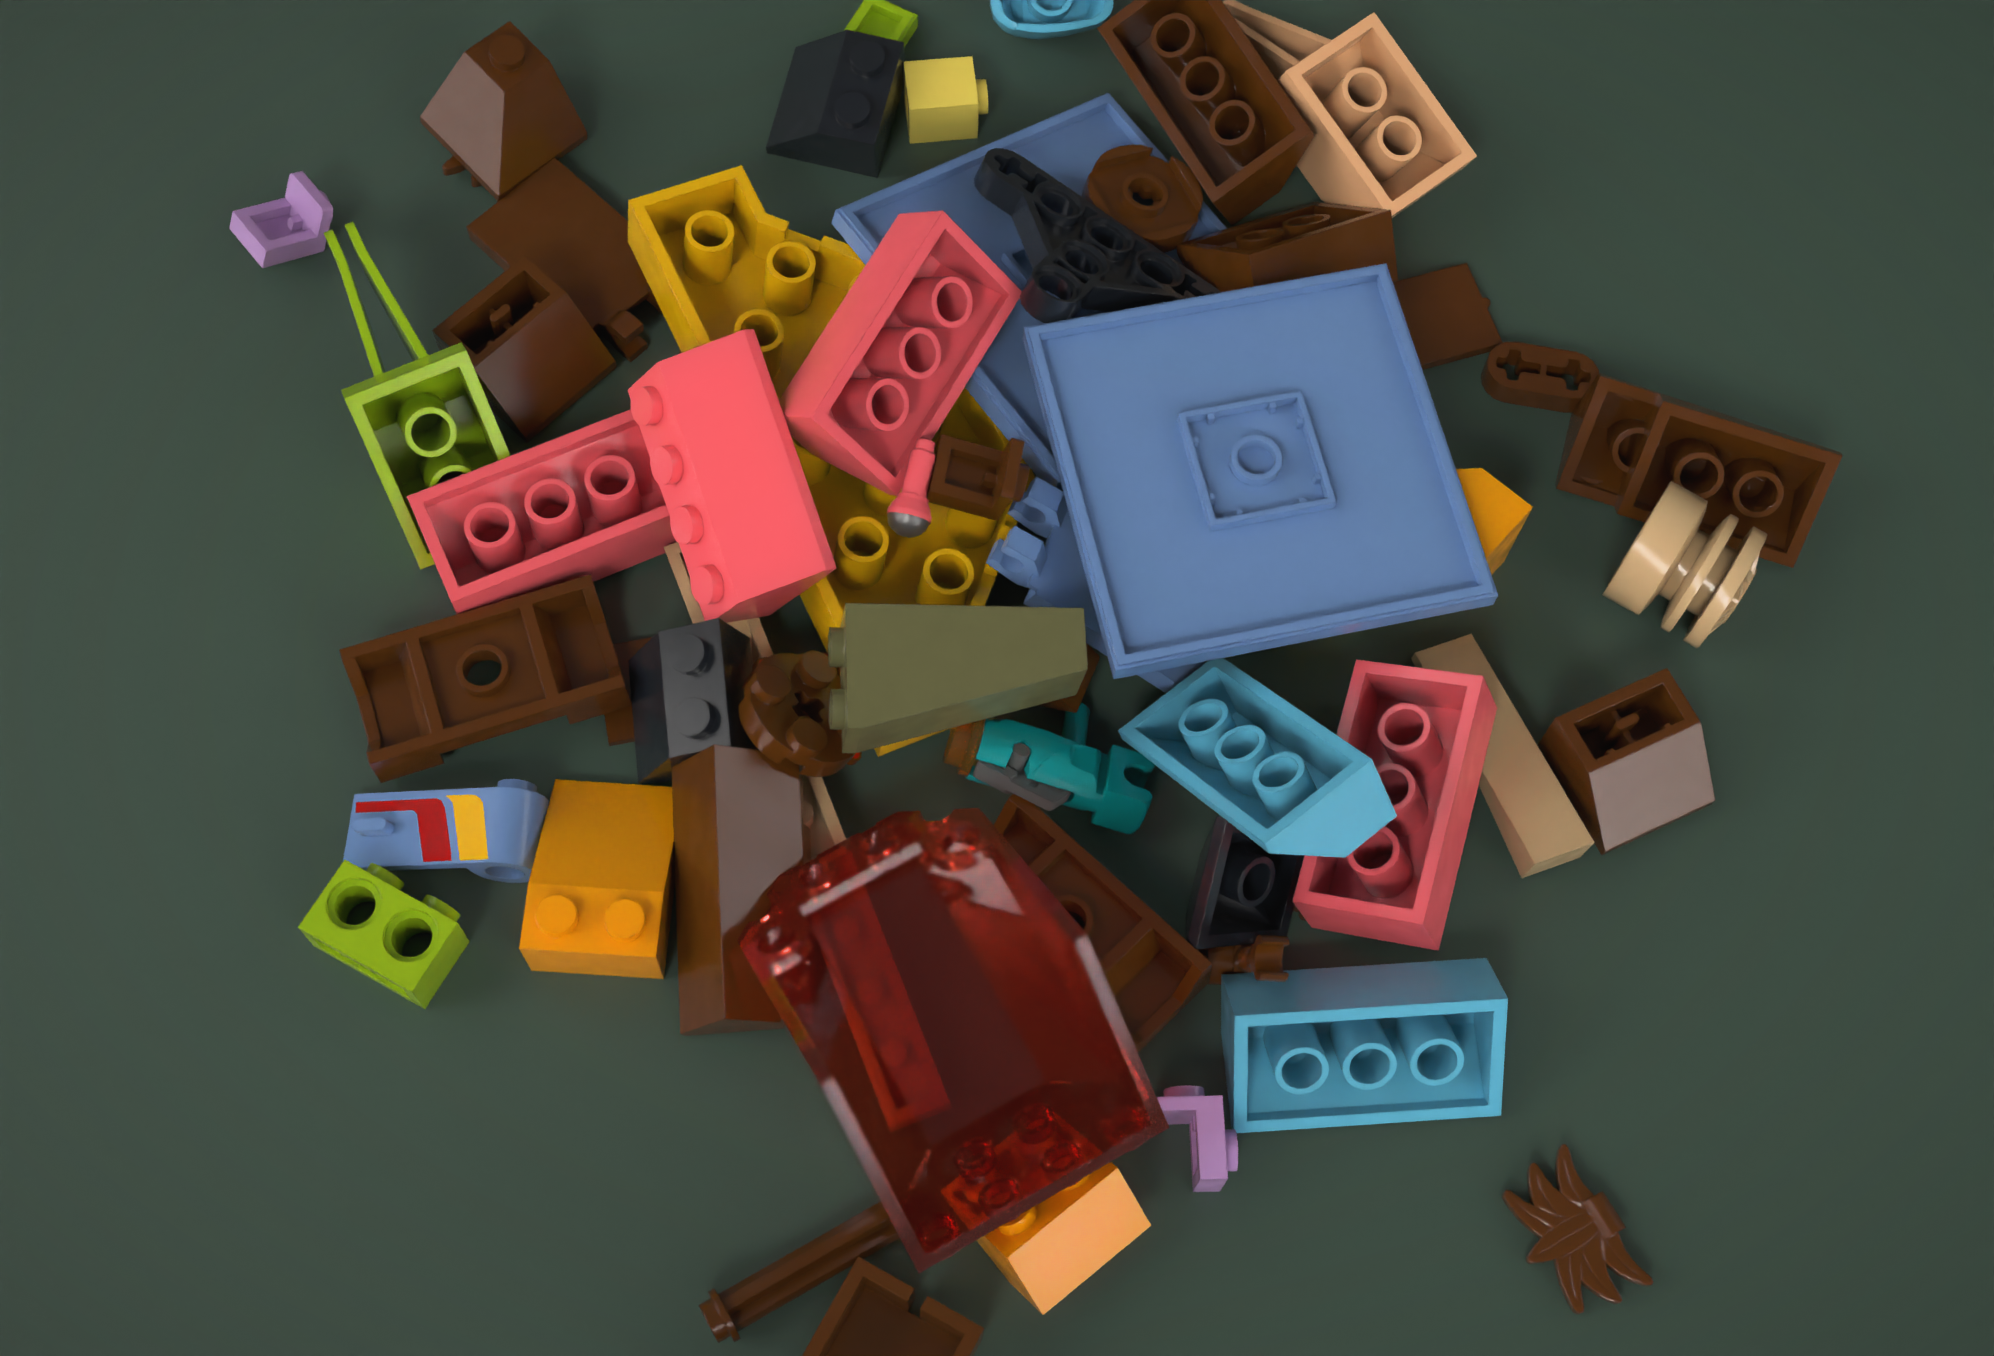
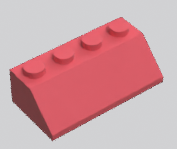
M943 210L898 214L779 399L791 436L812 455L889 495L897 496L903 487L910 452L915 449L917 439L932 441L1020 299L1022 291Z
M754 329L738 331L659 361L627 390L631 400L633 418L640 426L650 456L652 475L656 482L659 483L670 516V527L673 537L679 543L691 578L692 594L700 605L705 621L720 618L728 623L770 616L837 569Z
M631 409L407 496L456 614L590 574L593 582L662 555L666 553L664 546L677 542L671 531L670 516L659 483L656 482L651 472L650 456L640 426L634 420Z

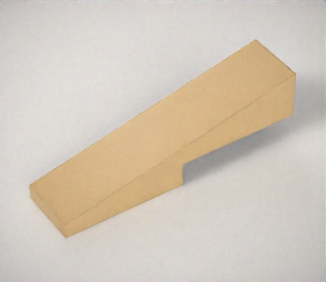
M1468 634L1415 652L1411 658L1415 667L1481 675L1485 678L1497 706V711L1479 787L1521 878L1580 858L1595 842L1473 635Z

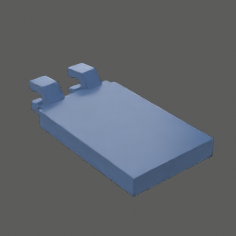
M1036 476L1030 482L1021 501L1012 502L1007 514L1035 534L1047 538L1045 544L1042 540L1014 526L1009 530L1005 541L1000 538L994 543L986 564L1015 584L1029 588L1023 603L1028 607L1084 608L1086 643L1107 656L1064 493L1062 490ZM1205 662L1139 674L1138 676L1167 693Z

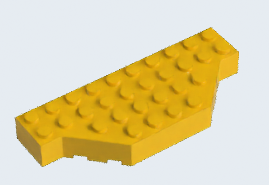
M742 165L628 200V243L681 352H686L744 329H754L779 400L864 269L865 264L849 244L825 235L819 241L790 230L788 221L767 214ZM965 387L932 439L936 445L941 434L1001 451L1004 450L1009 442ZM792 437L837 567L836 570L800 594L802 602L827 653L829 628L841 626L845 603L987 605L999 572L986 564V561L994 543L1000 538L1005 541L1009 530L1018 525V521L1007 514L1013 501L1010 502L998 521L929 502L932 520L926 531L916 537H903L895 533L888 524L887 509L897 496L889 495L812 455ZM1022 458L1021 463L1027 464ZM1031 468L1029 470V477L1025 492L1027 491L1030 482L1035 477ZM836 667L837 674L840 676V667ZM945 730L874 748L879 757Z

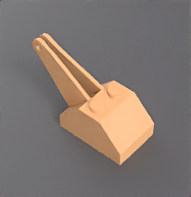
M1236 0L1222 1L1315 135L1297 163V167L1325 203L1391 210L1393 218L1462 170L1477 157L1375 12L1331 40L1248 7Z

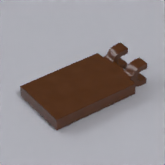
M555 157L466 226L470 240L504 271L526 255L567 292L597 336H603L630 363L648 349L647 342L639 336L644 331L643 323L630 312L647 300L660 314L663 315L628 243V221Z

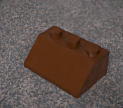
M1312 202L1185 241L1176 246L1177 255L1183 265L1221 292L1385 263L1387 264L1392 281H1398L1391 210Z

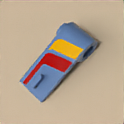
M520 779L500 780L497 787L354 794L343 861L347 860L363 870H366L370 863L377 864L388 871L467 868L474 874L493 881L506 883L529 882L549 801L545 796L537 792L535 784Z

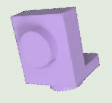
M299 171L289 175L285 198L233 211L229 229L262 268L324 252L326 238L323 232L328 231L330 228V223L333 219V207L326 194L318 190L303 171Z
M1191 1085L1174 1086L1164 1089V1097H1154L1148 1109L1149 1124H1189L1193 1192L1221 1191L1228 1180V1171H1237L1238 1169L1237 1134L1235 1129H1225L1223 1095L1205 1096L1203 1087Z

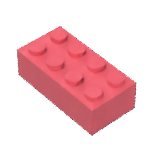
M1356 659L1336 735L1373 760L1397 817L1346 858L1304 855L1292 902L1311 928L1439 951L1497 711V706L1484 676Z

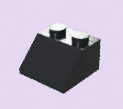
M845 30L796 47L766 145L767 153L878 178L904 88V42Z
M720 618L659 631L628 660L638 784L651 785L672 780L671 767L714 744L759 750L746 734L739 718L738 704L744 698V688L742 686L745 679L752 672L753 666L751 640L748 636Z

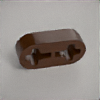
M1504 342L1490 351L1481 373V383L1486 393L1495 400L1504 403L1572 413L1599 374V369L1589 357L1575 351L1521 342ZM1504 364L1514 366L1515 375L1519 376L1517 380L1506 378L1507 373L1503 369ZM1563 374L1573 376V383L1578 386L1577 390L1566 388V381L1561 378Z

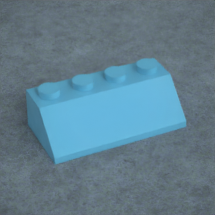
M1224 658L1207 661L1118 730L1122 740L1269 854L1346 858L1397 817L1374 762L1370 757Z
M1487 958L1284 970V972L1289 974L1286 982L1257 981L1254 973L1221 974V1037L1231 1127L1236 1130V1133L1501 1116L1508 997Z

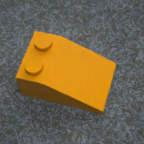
M555 779L528 882L519 950L531 971L664 979L675 888L672 787Z

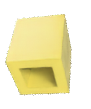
M973 57L903 61L904 103L909 144L978 138L979 115L988 114V91L986 79H975Z

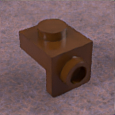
M941 434L935 445L934 454L936 459L927 499L933 504L998 521L1011 501H1021L1026 489L1030 467L1027 464L1021 463L1024 441L1011 438L1004 450L1001 451Z

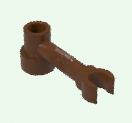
M1258 935L1255 944L1197 949L1212 963L1208 985H1221V974L1254 973L1257 981L1286 982L1289 976L1287 972L1283 971L1282 967L1283 949L1290 944L1287 936Z

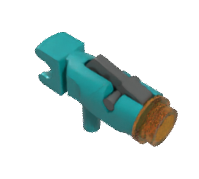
M1083 703L1080 704L1077 713L1065 711L1061 736L1021 722L993 717L953 727L950 730L943 756L944 764L957 767L956 773L965 776L967 780L994 787L1005 794L1013 793L1045 810L1051 811L1063 805L1078 810L1092 811V824L1125 834H1133L1142 824L1152 801V794L1143 788L1155 764L1139 752L1112 745L1108 755L1101 753L1096 748L1086 746L1090 709Z

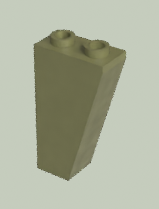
M845 603L841 626L830 627L828 635L829 667H840L841 689L830 690L829 725L830 729L842 730V753H859L1076 695L1088 670L1084 608Z

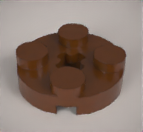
M1124 145L1106 151L1099 157L1092 172L1088 175L1082 191V197L1164 253L1176 249L1177 244L1188 241L1198 222V214L1203 201L1200 184L1193 172L1183 162L1171 156L1169 163L1161 158L1151 156L1153 148L1143 145ZM1133 193H1138L1142 199H1152L1154 202L1151 206L1139 204L1133 200Z
M815 650L807 651L803 656L793 653L771 655L762 660L745 679L742 686L744 688V698L738 704L739 718L750 740L767 758L778 765L787 758L795 764L805 766L799 774L810 777H824L840 771L856 754L842 753V730L830 729V690L841 689V682L836 667H829L827 655ZM798 707L802 709L808 716L799 717L793 708Z

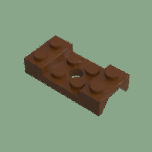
M591 574L339 650L345 670L355 692L368 740L366 751L368 762L381 783L445 764L442 753L566 715L571 725L632 706ZM492 660L502 665L498 678L490 684L478 686L467 681L470 669L478 662Z
M1015 794L1008 798L992 829L955 864L933 867L923 876L926 897L968 937L973 940L978 936L1058 1010L1067 1019V1029L1115 1074L1137 1055L1209 983L1212 963L1035 804ZM1060 911H1072L1082 917L1086 926L1075 937L1060 938L1048 929L1047 922L1054 914Z

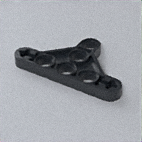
M994 148L987 151L974 178V185L985 199L1012 216L1033 268L1020 295V300L1024 309L1035 319L1043 323L1072 319L1081 309L1112 312L1221 292L1023 156L1004 148ZM1046 291L1056 295L1058 298L1048 294Z

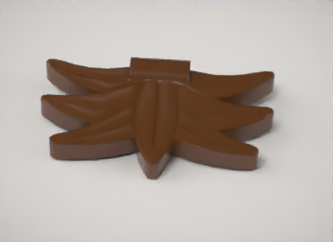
M1562 1144L1556 1154L1555 1177L1558 1190L1552 1186L1539 1166L1534 1162L1529 1165L1527 1171V1186L1531 1204L1525 1202L1511 1190H1506L1502 1194L1503 1201L1517 1220L1539 1238L1526 1256V1262L1528 1264L1554 1262L1560 1288L1575 1314H1581L1585 1309L1581 1284L1607 1302L1619 1304L1622 1301V1297L1614 1286L1607 1268L1631 1283L1646 1287L1653 1284L1652 1277L1635 1263L1624 1248L1618 1232L1626 1228L1625 1224L1603 1191L1594 1195L1583 1184L1573 1165L1571 1154L1566 1144Z

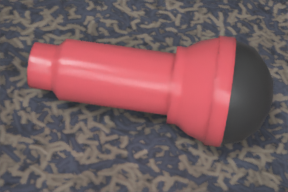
M917 439L915 449L910 452L902 491L897 494V497L887 509L889 526L895 533L903 537L911 538L921 535L926 531L932 520L927 493L936 456L934 454L935 442L927 439Z

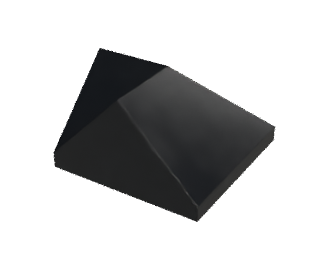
M1216 816L1200 853L1186 912V940L1194 948L1204 949L1255 944L1258 935L1287 936L1294 909L1292 901L1304 855L1269 854L1222 816Z

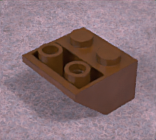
M526 255L432 330L439 351L458 343L463 344L491 410L526 443L617 367L615 359L567 292Z
M1668 668L1556 717L1537 744L1601 855L1710 806L1715 801L1701 722Z

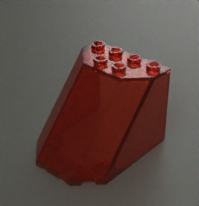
M980 808L954 809L944 819L925 821L920 811H900L891 814L868 830L847 838L818 854L813 860L802 866L798 865L778 876L767 893L772 904L763 918L748 922L737 939L744 956L918 1273L953 1256L960 1249L1003 1224L1015 1220L1027 1210L1063 1189L1075 1185L1082 1178L1123 1154L1140 1147L1147 1140L1169 1128L1088 935Z

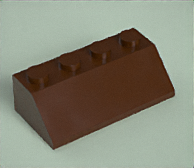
M1134 0L1097 28L1212 203L1232 226L1281 191L1315 135L1222 0Z

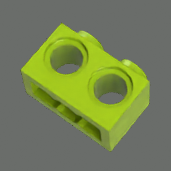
M344 860L298 928L314 947L426 1009L470 942L457 922L460 914L454 908L432 895L426 894L420 902L402 892L401 889L405 885L403 881L377 864L370 863L368 868L363 870ZM363 902L375 903V910L368 920L356 925L346 924L349 912L356 905ZM419 933L432 934L431 943L422 954L414 957L402 956L403 946L410 937Z

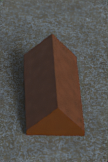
M1599 373L1571 413L1555 486L1556 489L1614 506L1616 513L1646 522L1667 486L1672 481L1708 501L1699 530L1710 535L1727 516L1732 514L1738 517L1739 520L1726 545L1736 550L1743 538L1754 526L1768 534L1760 550L1759 558L1793 568L1843 455L1841 452Z
M714 744L671 767L680 1034L691 1036L813 1027L811 829L803 823L802 774H799L802 770V765L795 764L787 758L778 765L759 750Z

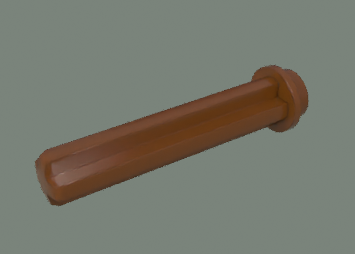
M887 1197L723 1292L717 1294L714 1288L709 1290L710 1299L698 1306L715 1339L720 1343L731 1336L734 1342L741 1339L738 1331L853 1266L857 1257L865 1259L905 1236L911 1230L909 1217L902 1204L895 1197Z

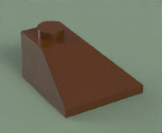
M511 21L462 54L420 115V123L497 201L505 197L554 157L559 160L586 141L588 133L551 62Z

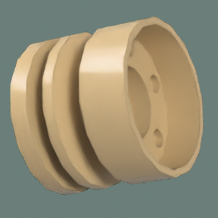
M1671 481L1602 595L1636 615L1643 612L1658 594L1668 599L1669 603L1660 627L1668 633L1674 628L1685 610L1691 612L1695 617L1683 641L1697 649L1710 633L1728 620L1742 599L1757 572L1756 566L1760 550L1768 534L1753 526L1735 550L1726 545L1733 533L1739 518L1730 514L1710 535L1699 530V526L1706 512L1708 501Z

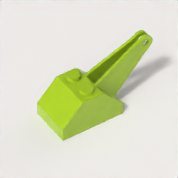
M352 221L344 224L354 250L369 283L413 362L386 372L356 282L333 229L323 232L338 265L374 375L372 378L342 389L341 392L420 569H424L435 563L407 496L511 455L463 344L458 343L433 354H427L367 252Z

